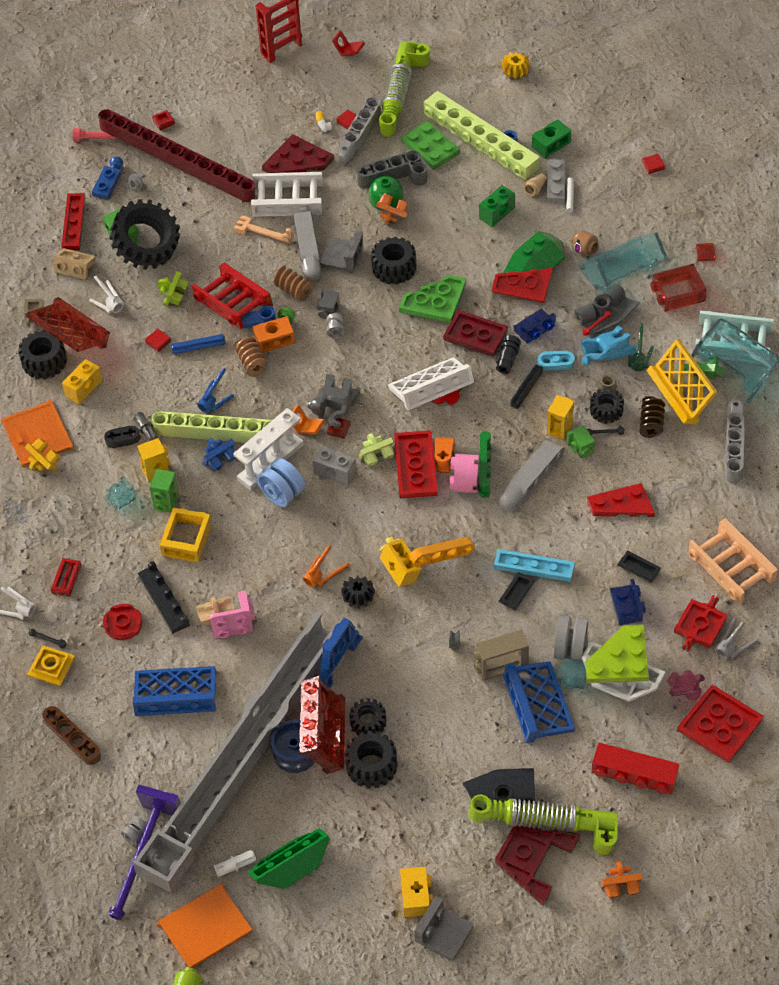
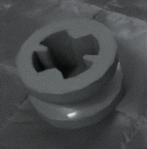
M450 630L449 648L452 649L455 646L459 649L460 631L454 633Z

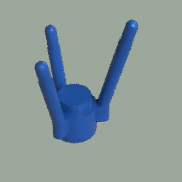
M225 368L221 370L215 380L211 381L203 397L197 403L198 408L204 413L215 412L220 406L234 397V394H231L215 404L216 399L211 395L225 373Z

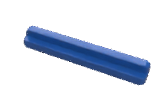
M223 334L174 343L171 345L173 354L224 345L225 337Z

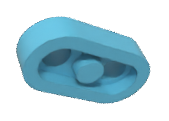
M570 351L543 352L538 356V365L542 366L545 371L568 370L574 366L575 357Z

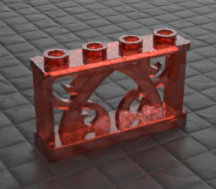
M319 676L302 681L299 753L307 755L322 767L324 773L329 774L344 769L346 697L342 694L337 695L321 682ZM321 712L323 717V734L320 729Z

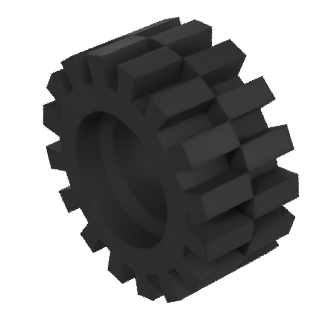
M603 388V391L599 389L597 393L594 392L593 397L591 396L590 399L591 416L593 415L595 420L598 418L600 423L604 420V424H607L609 420L610 423H614V419L618 421L619 417H622L624 410L622 394L618 395L619 391L615 390L613 392L612 388L609 391ZM603 403H610L614 405V407L606 409L602 408L600 405Z
M367 698V702L360 699V704L355 702L354 707H351L349 712L350 726L352 731H356L358 736L362 732L368 734V731H372V734H376V731L383 732L384 727H386L385 707L382 706L381 702L377 704L376 699H373V702H370V698ZM371 713L375 715L376 719L371 723H364L360 720V717L363 714Z

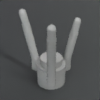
M736 618L732 620L722 639L715 646V652L724 660L728 658L733 660L738 654L759 641L755 639L735 651L736 645L733 639L745 625V622H741L727 639L737 621Z

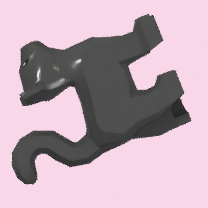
M327 374L325 385L319 389L317 397L308 402L307 407L311 409L313 414L318 415L319 419H323L326 406L340 410L333 412L328 418L329 424L338 428L341 426V423L336 421V419L342 418L348 413L351 405L360 394V387L352 389L351 379L344 378L342 380V388H336L334 385L335 375Z

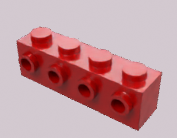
M598 742L592 761L591 773L601 778L615 779L619 783H630L642 789L648 788L656 790L660 794L672 795L680 764Z

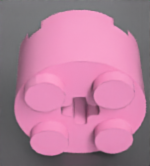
M455 454V457L451 458V470H454V476L450 477V489H454L453 492L477 493V488H473V486H477L478 462H474V460H478L479 455Z

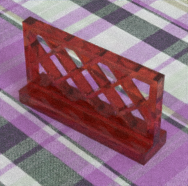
M59 297L54 298L51 305L27 312V318L76 352L95 346L100 349L107 347L110 332Z

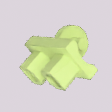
M370 433L367 435L368 441L363 442L364 449H361L358 455L360 460H364L368 467L378 463L376 457L378 453L382 454L384 460L393 458V440L388 438L382 441L381 436L374 438L373 434Z

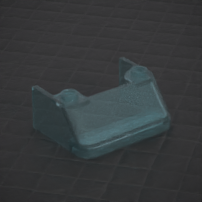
M655 232L631 239L578 265L595 289L603 291L610 288L612 281L640 268L651 269L656 266V262L667 260L668 257L658 233Z
M718 319L691 354L693 359L698 355L704 361H711L715 357L745 378L743 386L746 391L751 393L746 401L748 404L760 391L779 364L778 355L725 319Z

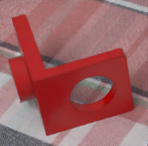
M339 30L332 40L341 56L356 55L365 45L364 41L349 43L342 30ZM339 37L343 40L342 46L338 44Z

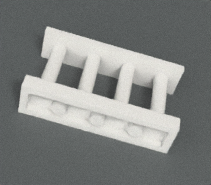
M322 172L260 173L252 175L255 188H258V199L251 200L253 217L293 216V213L311 211V215H322V198H317V187L323 186ZM282 187H293L292 199H282ZM300 187H310V198H299ZM265 188H275V199H265Z
M288 408L285 409L233 453L234 457L245 464V469L237 475V481L250 491L258 485L257 476L264 469H269V465L276 458L287 460L304 445L303 440L296 436L292 430L301 421L298 415Z

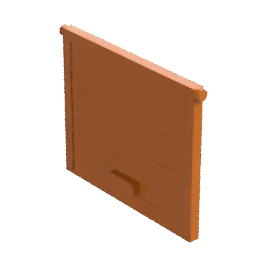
M51 399L48 402L1 419L22 467L29 465L31 462L28 458L33 456L25 446L28 443L33 444L39 438L45 440L49 445L44 450L46 455L51 449L57 453L74 449Z
M223 883L157 922L158 927L161 926L183 961L190 968L197 966L253 932L248 922L225 891Z

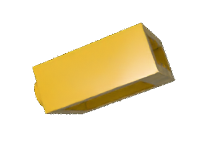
M173 508L160 543L162 556L199 563L212 526L210 514L189 511L184 508ZM177 521L201 526L195 545L171 541Z

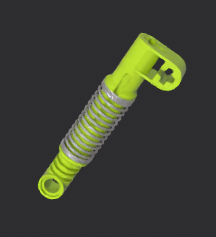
M402 42L399 44L395 63L390 69L382 101L383 112L379 117L380 133L383 136L391 137L397 132L398 117L404 107L412 74L411 66L426 67L430 64V47L427 44Z
M482 794L476 795L471 799L468 810L470 820L476 823H482L490 820V818L492 821H495L496 818L497 821L500 822V819H502V822L510 826H516L518 823L519 827L523 824V827L527 825L530 828L532 825L535 828L537 825L538 829L540 827L545 829L546 827L549 830L551 827L552 830L556 828L557 831L559 829L563 831L565 829L566 832H576L578 830L593 831V849L600 855L610 854L618 837V815L616 812L580 809L575 805H571L569 808L567 804L565 807L563 804L559 807L558 803L556 806H554V803L551 806L549 803L545 805L544 802L540 805L539 801L537 804H535V801L531 804L530 800L528 803L524 800L521 805L520 799L518 803L516 799H509L503 803L502 800H499L497 803V800L492 802L491 799ZM476 807H481L483 810H477ZM604 833H608L606 840L603 838Z

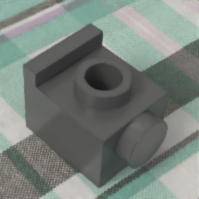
M322 289L317 310H319V317L326 319L329 314L337 313L340 298L339 292Z

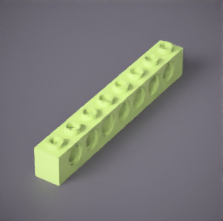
M436 91L424 101V114L428 118L438 122L439 125L444 126L465 142L470 143L477 150L487 154L491 159L502 164L503 167L510 169L517 176L527 180L540 169V156L439 91Z

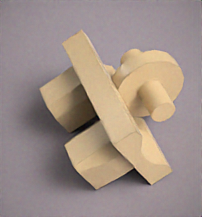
M230 596L215 600V597L210 598L211 602L195 606L201 625L204 626L211 625V614L235 610Z

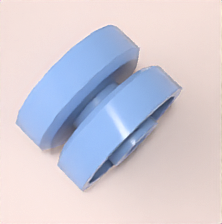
M276 458L269 465V469H264L257 476V483L270 501L277 506L286 507L292 502L294 496H298L306 488L305 482L299 471L285 459Z

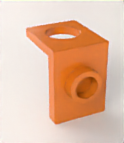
M296 405L292 411L295 414L299 413L301 421L294 426L298 434L316 435L325 423L324 419L307 418L299 405Z

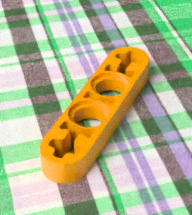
M469 537L454 539L416 548L410 553L409 559L415 567L466 556L475 549V544Z

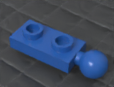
M115 156L111 158L110 167L104 166L92 190L93 197L109 200L122 174L120 169L123 167V160L120 157Z

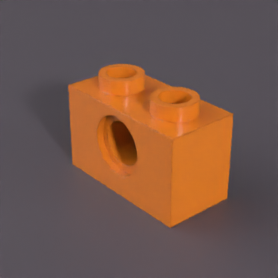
M287 316L252 326L253 336L262 353L295 344L294 332Z

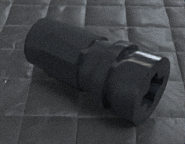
M506 335L503 339L502 351L498 353L496 359V370L499 373H510L515 357L519 352L521 340L514 335Z

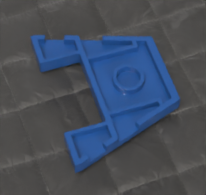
M344 617L339 624L335 625L330 639H326L322 648L323 655L317 694L324 698L333 685L332 673L347 649L354 652L363 638L359 631L355 630L356 627L353 623Z

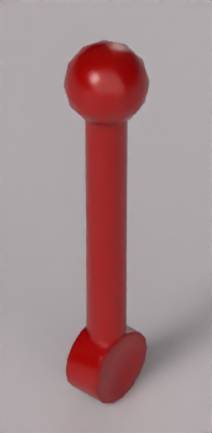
M606 311L605 315L593 325L583 329V335L588 336L592 329L606 318L611 317L612 313Z

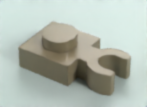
M25 299L24 315L27 327H30L31 322H36L37 327L40 326L39 317H43L44 310L43 299Z

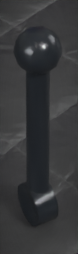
M622 426L617 429H587L590 435L600 433H618L622 435L625 431Z
M30 629L28 632L30 636H37L58 644L60 648L66 647V641L63 639L51 638L36 632L35 629Z

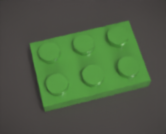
M429 121L401 136V142L411 151H418L424 162L432 170L460 154V149Z

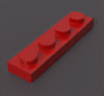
M67 193L62 249L80 250L86 199L85 193Z

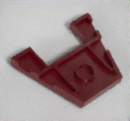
M513 826L495 858V863L536 901L544 906L552 891V886L535 879L534 876L551 845L572 854L580 839V834L561 833L562 831L557 830L549 832L542 831L541 828Z

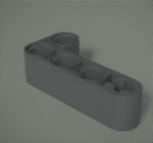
M408 151L358 167L357 184L360 188L367 189L370 188L374 180L382 176H390L395 179L410 176L415 185H424L427 182V165L418 151Z

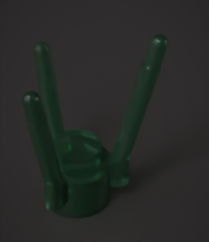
M640 323L638 351L633 356H627L628 366L634 371H643L649 367V360L654 346L651 345L647 357L642 353L643 323Z

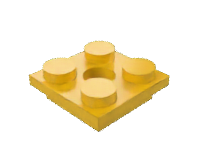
M42 645L27 676L61 687L76 657L75 655ZM50 662H55V663H56V664H55L54 666H52V667H47V666H46V665H47L48 663H50Z

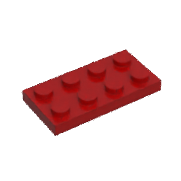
M432 430L394 433L399 498L438 496Z

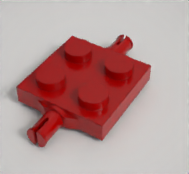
M712 595L708 604L700 603L693 599L689 602L674 628L675 634L687 639L682 646L683 650L689 652L694 643L709 649L713 645L728 617L727 614L715 608L719 601L717 596L715 598V595Z

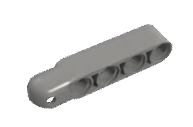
M369 97L362 105L339 146V162L349 163L354 154L358 153L381 115L379 98Z
M311 211L293 213L303 276L309 281L319 280L321 278V267Z
M738 400L730 401L727 406L725 479L730 483H737L741 480L744 464L743 404Z
M546 439L512 478L506 490L501 494L499 498L500 507L506 511L517 510L559 462L565 448L550 439Z

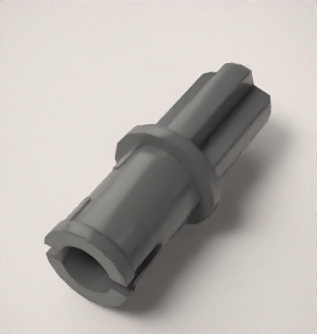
M143 412L136 413V417L133 416V420L137 423L140 433L144 434L148 441L157 439L153 424L148 422Z

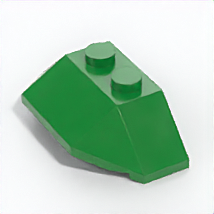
M538 231L514 251L503 273L527 272L535 269L545 270L546 268L554 269L565 259L563 242L550 233Z
M320 828L311 833L301 835L262 858L254 865L253 869L248 871V874L258 884L281 889L292 886L297 880L311 874L313 870L320 867L330 838Z

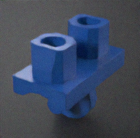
M212 438L207 441L209 446L204 449L208 454L204 456L202 463L205 467L209 465L216 472L223 467V463L219 459L222 456L228 462L235 460L236 457L233 455L236 452L234 449L235 442L231 439L223 444L221 439L216 442Z

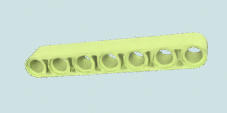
M164 411L156 412L152 416L154 431L159 436L205 440L212 438L213 440L221 439L222 441L232 439L234 442L243 443L248 442L272 421Z

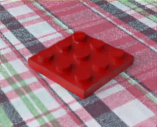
M712 684L679 724L677 731L722 760L730 763L763 721L764 716Z

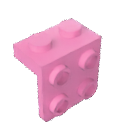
M246 591L238 592L241 609L210 615L214 638H227L232 635H244L248 632H253L252 620H255L252 599L247 598Z

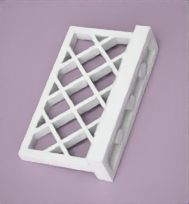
M453 357L388 384L390 391L404 402L405 408L411 410L474 383L471 367L468 364H461Z

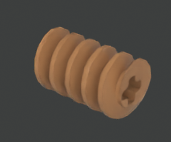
M284 265L274 275V285L292 297H296L299 301L305 300L314 288L313 282H309L307 278L303 279L302 275L292 272L290 268L286 269Z
M246 337L238 340L234 344V349L247 374L251 377L259 376L263 373L267 360L258 343H256V339L254 337Z

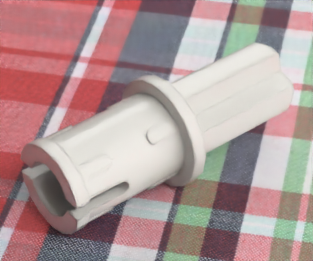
M250 850L235 857L231 856L230 859L213 866L219 878L235 870L238 872L239 868L256 862L254 852Z

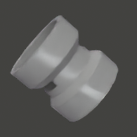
M339 313L329 314L326 318L327 335L334 339L341 338L345 334L343 326L344 316Z
M134 816L130 820L129 826L124 827L120 833L130 844L137 845L141 840L140 837L143 835L147 823L140 817Z

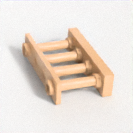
M726 518L719 522L718 534L701 546H698L693 540L689 542L688 553L690 558L697 561L728 592L730 598L736 600L740 605L744 602V591L761 579L766 580L769 584L776 581L778 569ZM722 540L731 546L713 559L705 553ZM735 553H739L744 558L743 561L726 572L718 566ZM748 566H752L757 571L756 574L740 585H737L731 579Z

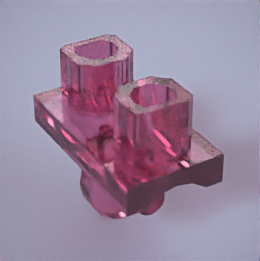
M690 670L684 671L681 676L677 672H673L666 681L672 687L669 694L672 697L685 695L689 700H697L702 692L699 683L704 681L705 677L702 674L694 675Z

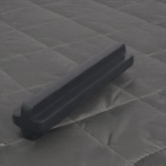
M534 365L510 400L511 407L515 409L520 407L543 373L542 366Z

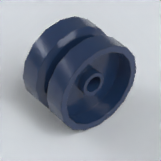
M289 720L282 722L279 727L275 728L271 735V747L275 763L280 769L288 773H300L313 766L317 759L318 747L314 730L309 724L301 720Z

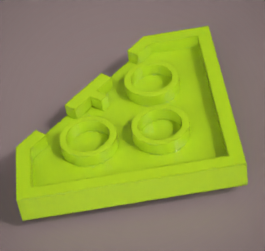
M623 625L586 661L587 683L640 682L649 680L644 625Z

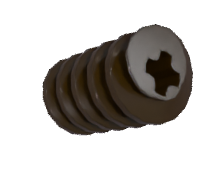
M646 396L642 399L639 432L645 438H653L664 430L665 402L662 399L653 396Z

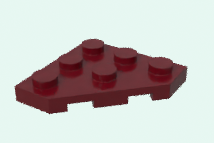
M292 134L262 165V170L267 173H301L312 169L321 171L325 170L334 160V154Z

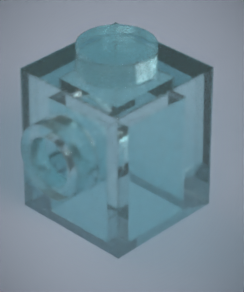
M563 658L562 666L558 665L556 677L560 678V686L569 689H584L586 669L583 661Z

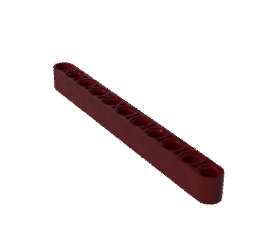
M109 109L99 112V126L103 132L244 202H251V200L255 199V183L253 180Z

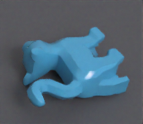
M617 326L614 331L602 333L595 339L587 337L581 342L582 350L585 354L582 358V363L588 366L590 365L589 361L615 360L637 353L636 345L630 346L628 340L631 338V335L624 333L622 336L623 328Z

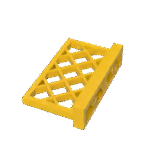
M679 339L674 341L655 366L651 365L647 369L648 374L683 424L696 425L700 420L698 417L718 393ZM677 348L680 349V358H675V350ZM685 360L689 362V371H684ZM667 361H669V371H666L663 367ZM675 361H679V371H674ZM674 374H679L678 384L674 383ZM684 374H689L688 384H683ZM694 374L699 376L698 384H693ZM683 387H688L687 398L683 396ZM693 387H698V398H693ZM703 387H707L710 391L705 398H703ZM693 400H697L695 411L692 409Z

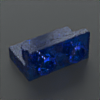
M541 308L514 325L513 331L528 344L554 328L556 325V315L554 313L548 315Z
M630 579L629 585L610 588V596L618 624L625 625L642 622L643 613H646L644 601H640V587L635 584L634 579Z

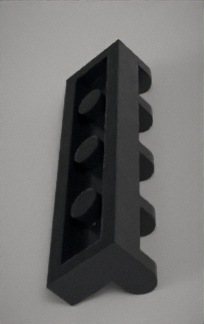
M151 561L148 563V568L138 572V577L169 630L174 634L189 627V619L182 611L180 604L166 584L163 575L160 574L155 562Z

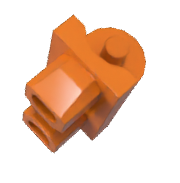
M384 193L380 202L378 201L376 207L389 212L387 214L381 211L380 217L386 219L384 224L388 225L389 220L396 223L397 217L392 216V213L406 218L408 203L399 200L397 207L393 208L390 206L393 197Z
M617 861L616 868L608 869L609 875L617 874V877L605 878L601 881V886L605 887L608 898L620 896L618 885L626 884L628 895L640 893L642 876L641 873L623 875V873L631 872L630 866L622 867L621 861Z

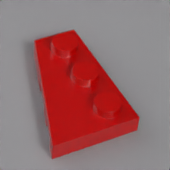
M553 268L495 274L491 291L495 294L545 304Z
M642 483L587 497V503L593 516L616 517L618 514L629 515V517H637V515L654 517L655 515Z

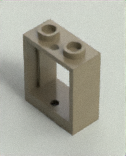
M515 631L476 643V652H474L476 662L474 663V668L477 675L480 674L482 680L485 681L503 675L506 664L514 663L515 667L528 665L529 645L523 631Z

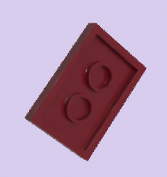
M457 310L443 335V340L494 357L508 332V326Z

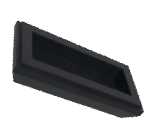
M628 550L617 564L619 567L652 583L661 570V567Z
M518 572L500 598L499 603L516 610L535 580Z

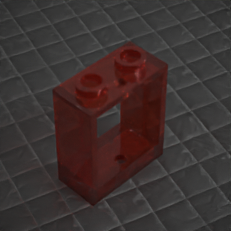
M694 263L653 274L650 287L652 292L656 293L658 305L662 306L664 312L706 301L707 289ZM688 281L692 289L691 292L667 298L662 288L663 286Z

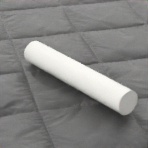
M568 178L566 211L572 213L574 179Z

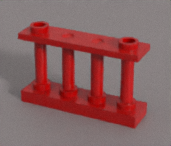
M281 0L271 7H266L261 2L255 5L260 53L269 63L276 60V50L294 41L299 47L302 46L303 36L300 25L299 0ZM287 6V11L271 19L272 13ZM288 18L289 23L275 31L272 30L274 25ZM289 31V36L274 43V38Z
M225 262L219 266L220 277L202 289L196 284L192 285L193 297L197 302L203 303L240 330L243 329L241 318L257 306L273 307L271 295L268 291ZM224 282L230 284L214 297L209 294ZM235 290L242 292L227 304L221 302L222 299ZM246 298L253 300L238 312L232 310L233 307Z

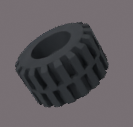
M387 237L386 240H380L372 248V271L377 279L380 278L381 282L386 281L387 284L394 283L395 285L399 282L404 283L405 280H410L411 276H414L417 268L416 250L410 241H405V238L402 237L400 239L398 237Z
M42 330V332L34 331L35 333L33 334L29 333L27 338L24 337L18 349L24 372L29 374L30 377L35 376L36 379L55 377V374L61 373V369H64L67 363V355L62 338L57 333L54 334L53 331L46 332V330Z
M368 731V734L359 733L358 738L354 736L352 742H348L347 749H345V763L348 776H351V780L354 783L357 781L358 786L366 785V788L371 789V786L379 788V784L386 785L387 780L391 781L394 778L393 774L397 772V750L394 742L389 740L387 735L381 736V732L377 731L376 734H372V731ZM368 755H376L382 758L378 763L371 765L361 762V759Z

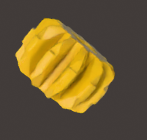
M517 51L514 54L509 52V55L504 56L502 60L504 75H508V78L514 77L516 80L517 77L523 78L524 75L528 74L530 63L528 56H524L523 52L520 54Z

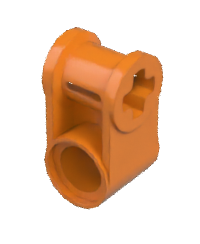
M435 437V467L440 473L451 471V458L455 451V438Z

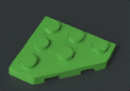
M448 275L443 277L442 281L435 284L431 282L420 287V290L414 293L410 291L404 294L399 306V312L451 323L466 286V278Z

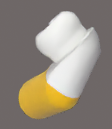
M316 112V122L323 132L331 131V122L325 123L323 112Z

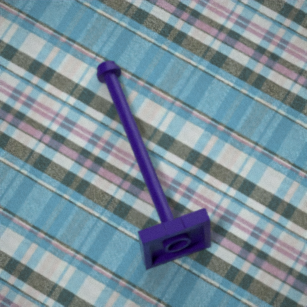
M138 785L136 794L142 807L150 809L152 812L115 907H110L109 916L111 918L121 920L124 917L123 907L136 876L133 862L151 838L160 812L172 816L180 806L181 802L178 795Z

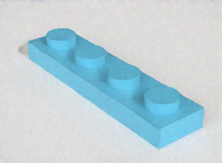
M497 549L494 569L513 573L519 572L525 575L571 582L575 562L501 549Z

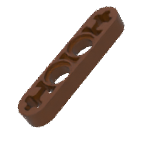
M50 706L43 711L44 723L86 764L93 765L100 761L101 753L99 747L61 710ZM55 715L58 722L56 723L52 717L49 718L48 716ZM67 725L71 727L66 733L59 731L62 726ZM76 738L84 740L81 745H74L73 741ZM87 748L90 753H95V756H88L85 749Z

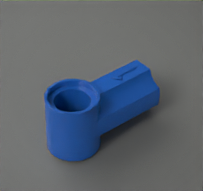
M263 306L259 311H252L243 316L241 321L243 328H251L260 323L275 320L276 315L273 307Z

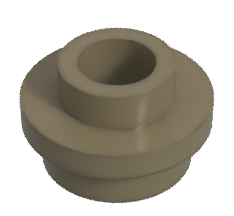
M603 375L598 381V387L601 391H603V388H606L607 391L612 388L614 391L617 387V381L612 375Z

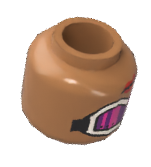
M582 230L572 238L573 250L584 256L595 254L599 248L598 238L596 235Z

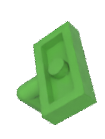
M713 356L712 360L707 362V364L696 362L707 377L715 379L716 376H724L725 369L718 366L719 357ZM684 364V371H689V364Z

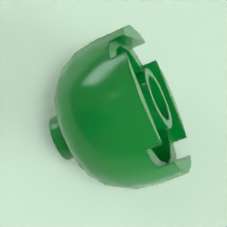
M379 177L372 182L369 188V202L378 210L380 208L376 207L378 201L380 202L384 193L393 197L390 206L396 208L399 200L403 199V188L394 177Z

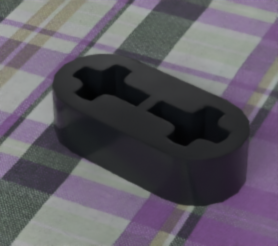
M126 426L108 430L104 435L106 446L118 448L136 444L140 440L139 429L136 426Z

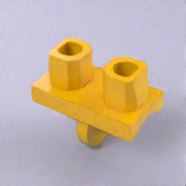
M41 438L37 439L33 444L28 443L25 446L33 455L28 458L31 462L29 468L32 471L38 469L42 472L45 469L42 466L44 465L48 470L56 471L59 468L56 464L61 456L52 449L46 455L44 450L49 445Z

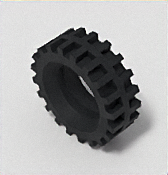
M138 199L136 204L130 201L127 207L123 205L115 216L109 236L110 240H113L111 247L112 249H118L116 255L118 257L122 255L125 258L123 262L126 264L129 261L134 263V268H137L138 265H143V269L147 270L148 266L152 265V268L155 269L159 263L163 266L167 259H171L179 243L181 233H178L180 225L175 224L177 218L175 215L172 217L169 215L171 210L168 208L163 210L161 203L158 202L156 206L149 199L147 203H143L142 199ZM135 224L148 225L156 230L160 237V242L154 248L140 247L132 242L128 231Z

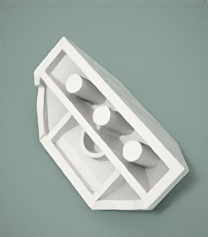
M590 641L582 656L584 666L586 661L602 645ZM648 665V681L591 683V686L630 702L657 690L665 675V671Z

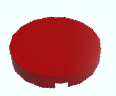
M118 604L111 607L110 611L106 612L103 618L105 632L115 640L131 639L142 629L143 620L141 613L130 604Z

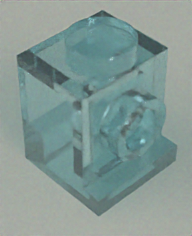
M124 476L120 478L121 481L119 483L113 484L106 490L107 495L104 496L109 506L112 505L116 511L136 500L134 488Z

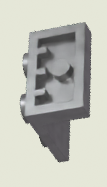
M356 231L354 237L350 238V241L330 237L321 257L320 265L354 272L364 247L363 232Z
M435 896L414 930L415 942L450 960H454L471 932L473 923L445 910L443 899Z

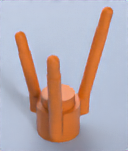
M331 545L327 546L321 556L317 555L308 572L302 578L305 584L311 588H315L316 585L321 587L326 581L349 566V563H346L322 579L321 576L323 574L318 567L331 549Z

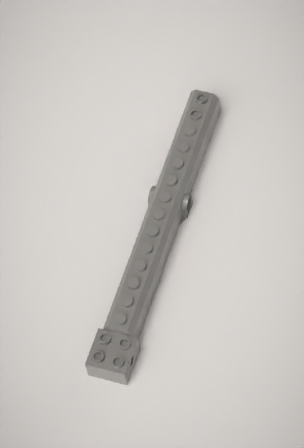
M315 613L264 687L251 695L243 707L242 718L162 831L156 829L133 862L136 875L170 893L174 891L194 862L195 851L270 745L271 735L275 728L279 727L282 722L289 721V716L320 673L323 644L326 639H330L334 627L330 631L323 629L321 613Z

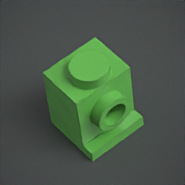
M584 425L567 432V445H571L572 450L577 452L580 458L588 457L594 453L595 441Z

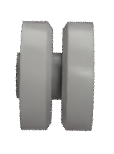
M560 615L555 639L554 659L565 660L568 650L571 648V660L573 662H583L582 656L588 643V619L578 618L575 621L574 629H572L571 616Z

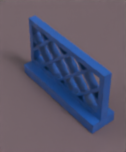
M551 661L516 667L514 663L506 664L503 678L525 742L532 743L535 738L574 732L575 727ZM547 668L549 675L546 678L537 672L539 669ZM526 672L531 676L527 681L521 678L519 673ZM534 677L544 682L540 688L530 683ZM546 684L554 688L555 692L553 695L543 690ZM527 687L537 692L534 698L525 693ZM539 694L550 699L546 705L536 700ZM552 701L561 706L559 712L549 707ZM533 704L543 709L540 715L531 710ZM545 711L556 716L552 722L542 717ZM560 718L567 723V726L560 727L555 722ZM540 721L548 725L549 728L539 731L537 724Z
M215 666L135 671L133 697L135 716L215 712ZM211 673V676L206 680L200 678L202 674ZM183 675L191 676L185 682L180 679V677ZM163 676L171 677L165 683L160 680ZM140 677H149L151 680L143 684L140 681ZM196 680L201 684L194 689L190 684ZM176 681L180 686L174 690L169 686ZM156 682L160 687L153 691L149 687ZM205 687L211 691L207 693H200V691ZM185 688L190 691L189 694H179ZM164 690L170 692L169 695H159ZM144 691L150 694L149 696H139Z

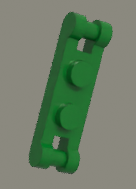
M483 431L480 434L479 495L483 498L490 496V480L488 478H491V466H487V462H491V451H489L491 449V434L488 431Z

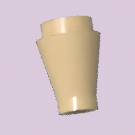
M540 173L538 176L526 181L524 185L525 193L529 196L538 195L543 185L547 182L546 175Z

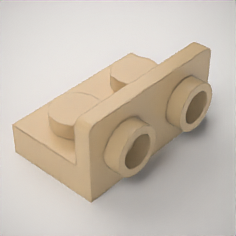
M63 248L54 255V272L85 280L88 277V268L95 263L96 256Z

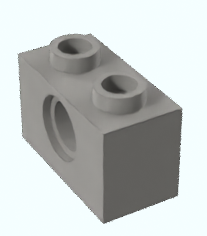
M321 446L313 459L314 474L348 486L356 473L355 458Z

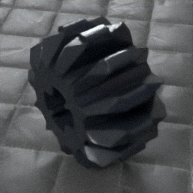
M357 575L355 579L349 577V581H344L341 594L343 595L344 602L349 603L350 608L356 605L359 609L360 605L367 607L368 602H372L375 589L372 581H368L366 576L361 579Z

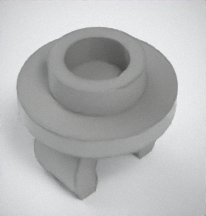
M140 172L130 175L128 178L129 186L135 191L141 190L145 185V182L142 180L145 175Z

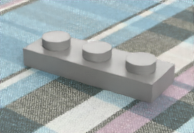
M548 159L547 203H564L565 160Z

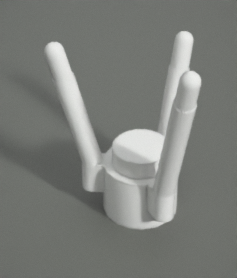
M95 276L94 279L108 295L105 301L106 306L93 299L89 301L104 309L108 314L111 312L114 314L119 313L124 307V302L120 299L109 280H106V283L111 292Z
M1 587V591L18 601L15 607L18 613L0 610V614L18 617L24 620L25 616L30 618L36 610L35 603L27 600L11 587L7 589Z

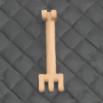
M241 216L233 228L236 233L245 235L247 231H252L289 244L293 238V231L289 228L286 229L284 234L253 225L252 218Z

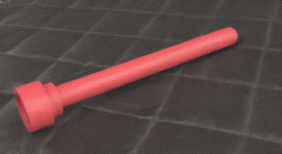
M73 128V142H81L84 138L117 139L105 132H84L81 128Z

